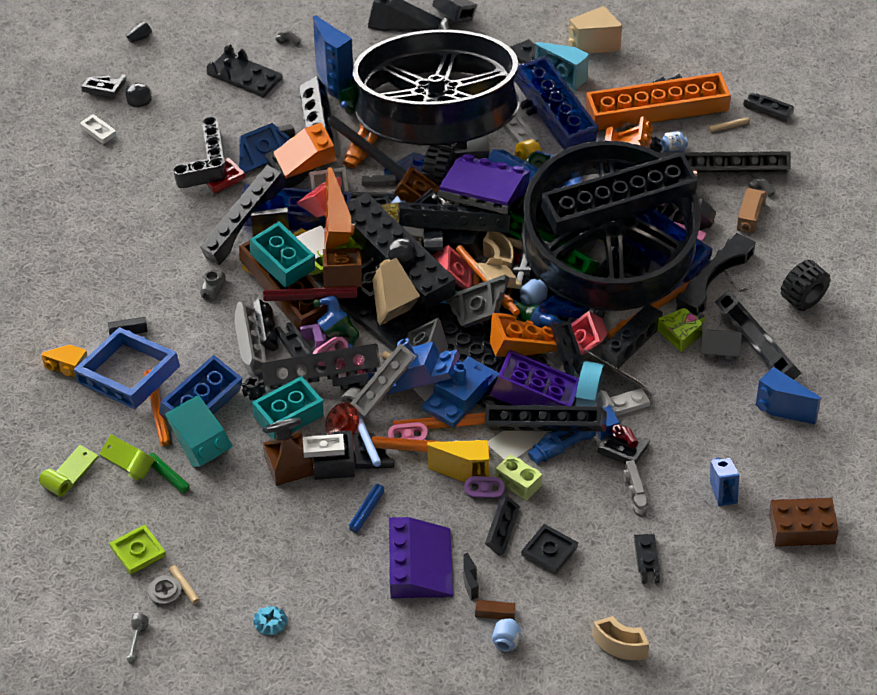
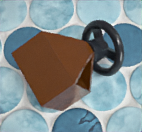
M300 418L275 422L262 429L264 433L276 432V439L263 442L264 458L276 486L314 475L312 457L304 458L302 433L292 434L291 430L292 427L301 423Z

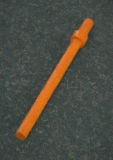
M461 245L457 246L456 251L484 282L488 281L476 266L477 262ZM504 294L502 306L509 309L514 316H517L520 310L513 304L512 298Z
M687 281L651 305L659 309L675 299L679 293H683L688 283L692 281ZM635 315L617 323L616 327L609 330L606 336L611 339Z

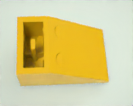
M488 440L427 442L428 469L462 482H466L468 478L473 476L489 477Z

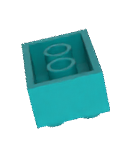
M281 222L274 224L250 239V254L285 288L315 270V254Z
M302 376L252 402L253 417L262 428L282 420L300 418L301 423L291 428L293 433L324 416L323 400ZM276 432L267 433L272 439L277 438Z

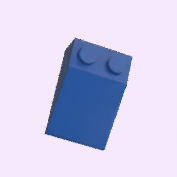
M773 367L759 380L755 405L761 411H765L772 416L815 424L818 418L821 397Z

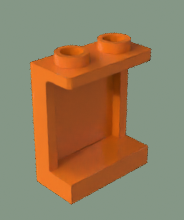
M645 116L640 117V125L632 129L617 133L613 126L606 128L605 140L629 142L650 149L653 126L650 121H647Z

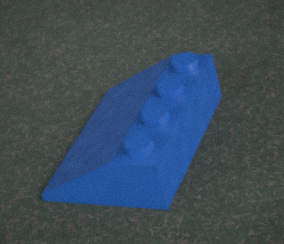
M314 15L316 69L322 82L326 85L329 95L339 100V93L341 90L349 88L348 81L353 77L352 38Z

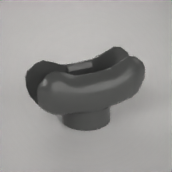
M210 270L205 273V280L200 291L203 299L206 293L210 295L211 301L217 297L226 279L224 272Z

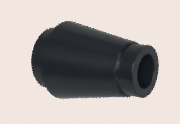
M146 21L140 22L126 34V37L133 43L149 37L152 29Z

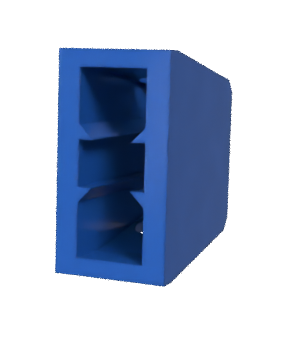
M714 458L710 463V484L718 506L737 504L739 473L730 458Z

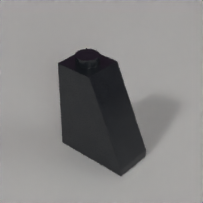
M433 0L432 7L451 20L462 22L473 20L478 4L469 0Z

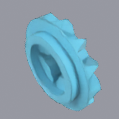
M267 605L266 608H259V611L254 614V626L262 634L274 635L286 627L287 615L284 609H279L277 605L275 607ZM273 615L274 620H271L267 624V618H270V616Z

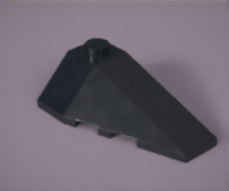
M374 0L368 28L380 31H389V29H399V31H405V29H414L415 31L437 30L442 19L404 0Z

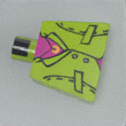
M683 308L659 318L658 332L682 352L701 336L702 323L705 322V316L701 312L693 315Z

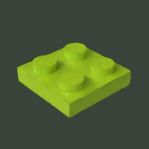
M145 524L109 543L110 549L130 575L166 556V551Z

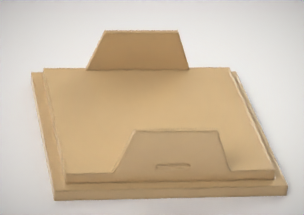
M490 258L486 263H476V266L487 280L505 274L509 277L508 288H522V284L509 267L501 265V258Z

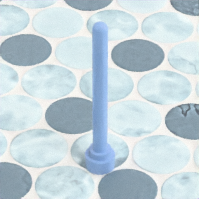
M349 407L347 415L351 421L354 420L358 425L357 428L373 465L376 467L380 466L381 461L362 420L363 415L357 409H350Z

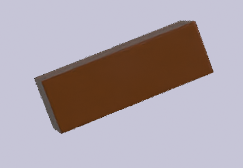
M476 599L475 617L514 620L516 603Z

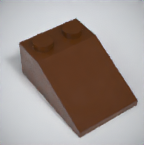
M360 247L323 249L324 288L362 287Z

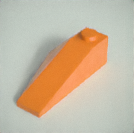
M328 167L325 200L328 201H326L325 217L327 218L326 227L324 228V249H333L349 242L350 235H354V224H351V215L333 169Z
M492 314L490 344L495 356L507 357L509 350L524 356L558 351L550 327L544 326L540 328L533 325L532 321L527 320L525 323L516 320L517 316L511 314Z

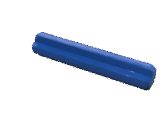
M374 485L349 523L350 531L359 532L383 495V485Z

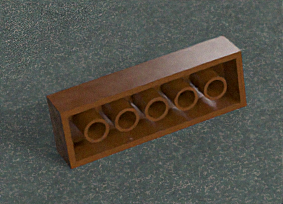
M250 240L239 245V260L264 290L319 288L308 274L285 288L250 254ZM315 299L274 301L296 329H298L300 334V327L319 324L317 320L328 310L327 305H321L318 308L314 307L313 301Z

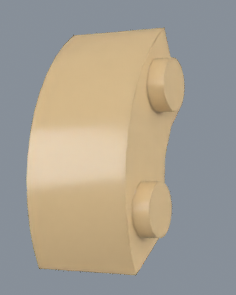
M487 232L483 240L484 256L487 258H501V265H506L510 270H513L514 252L509 239L500 232Z
M614 616L593 622V638L605 652L624 660L648 659L649 642L642 627H626L619 623Z

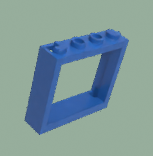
M119 327L74 369V373L79 384L135 410L180 367L178 355L174 350L167 349L158 343L147 340L145 337H140L129 330ZM123 344L161 361L132 389L94 372Z

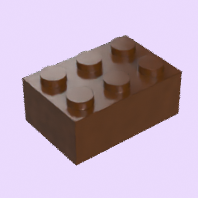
M832 497L771 500L769 518L774 547L836 544L839 529Z

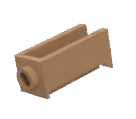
M746 189L736 230L755 233L762 205L766 203V191Z

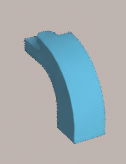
M584 362L579 378L575 406H596L605 364Z

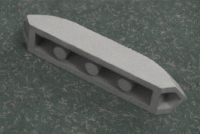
M238 302L235 311V327L240 355L246 370L255 376L262 373L261 363L267 362L264 346L260 344L254 307Z

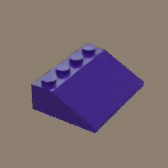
M465 154L454 162L439 186V190L508 206L526 193L529 185L530 171L524 170V167L521 166L511 167L507 166V163L504 162L494 163L490 162V159H476L473 155Z
M509 350L490 395L499 401H505L513 406H572L579 379Z
M389 517L390 599L453 597L451 528L411 517Z

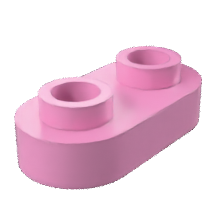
M333 337L316 348L313 354L348 348V343L342 337ZM325 362L317 364L319 366H326Z
M419 422L397 424L389 429L388 437L395 438V434H400L401 438L426 440L427 428ZM419 432L421 435L416 437L414 433Z

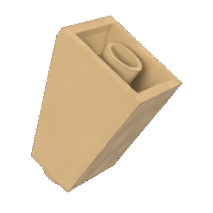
M605 6L569 19L568 46L576 47L588 54L618 52L621 50L622 24Z
M397 258L391 261L387 259L380 263V267L376 270L372 281L379 325H382L411 310L420 295Z

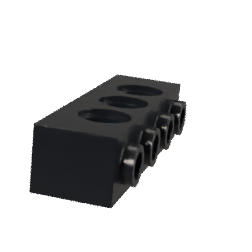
M647 303L602 347L601 359L619 369L658 331V320L663 316V312Z

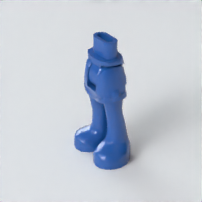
M572 431L547 432L537 444L533 445V449L528 452V456L536 464L541 461L546 462L548 459L562 454L569 446L582 440L594 438L596 432L576 431L562 441L561 438Z

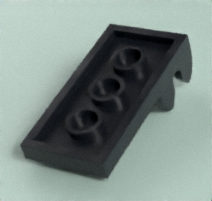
M227 44L224 48V53L215 62L210 61L206 67L207 75L262 98L283 78L282 73L248 60L244 49H241L238 55H236L231 44Z

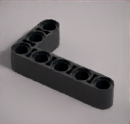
M206 117L202 121L207 159L180 164L173 168L177 187L188 188L221 181L227 177L222 137L216 117Z

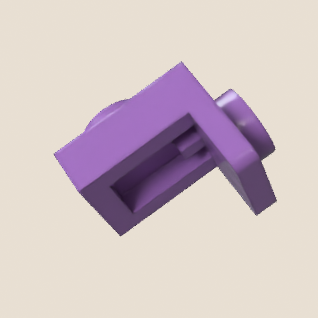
M319 324L300 327L301 335L305 341L313 340L315 349L326 342L325 333L321 334Z

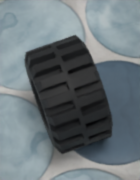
M430 145L424 158L422 174L440 186L456 161L455 148L444 145Z
M805 260L797 264L788 273L783 281L780 293L797 310L805 311L817 304L825 295L831 282V276L813 260Z

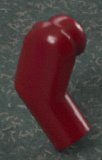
M619 424L613 426L612 432L616 438L627 441L631 448L638 446L639 442L630 428Z

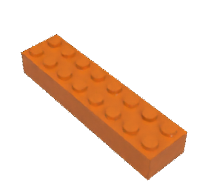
M720 72L586 92V111L593 130L599 131L606 130V128L612 126L614 128L622 127V124L625 122L639 125L640 117L645 116L647 121L652 123L729 111L731 94Z

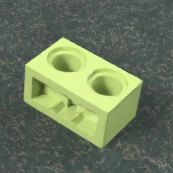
M511 454L496 467L495 477L500 478L504 482L505 488L526 501L542 486V473Z

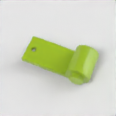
M110 434L99 455L129 471L128 476L137 481L140 478L144 480L155 461V458L112 434Z
M79 445L57 471L49 468L40 474V485L55 495L63 497L98 459V455Z

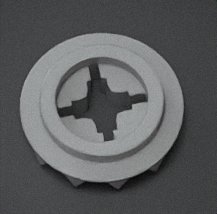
M161 576L150 583L148 595L152 602H157L160 606L162 603L169 605L172 601L177 602V598L181 596V584L174 577ZM163 586L168 591L167 595L162 592Z

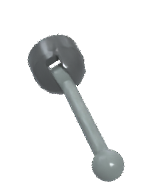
M136 613L132 615L131 626L135 630L130 654L126 658L129 663L135 661L134 652L139 631H143L148 625L149 618L144 614Z

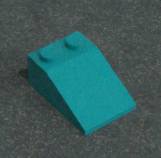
M199 395L165 414L192 467L202 466L233 447L225 430Z

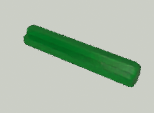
M153 452L148 454L155 458L152 467L183 494L190 490V484Z

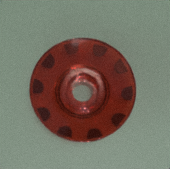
M348 402L335 405L326 418L325 428L327 434L332 435V432L352 431L353 435L359 425V412L354 405Z

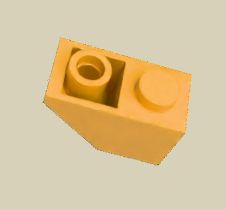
M70 344L45 351L41 354L43 366L48 370H55L63 373L65 376L76 377L74 369L88 357L87 350Z

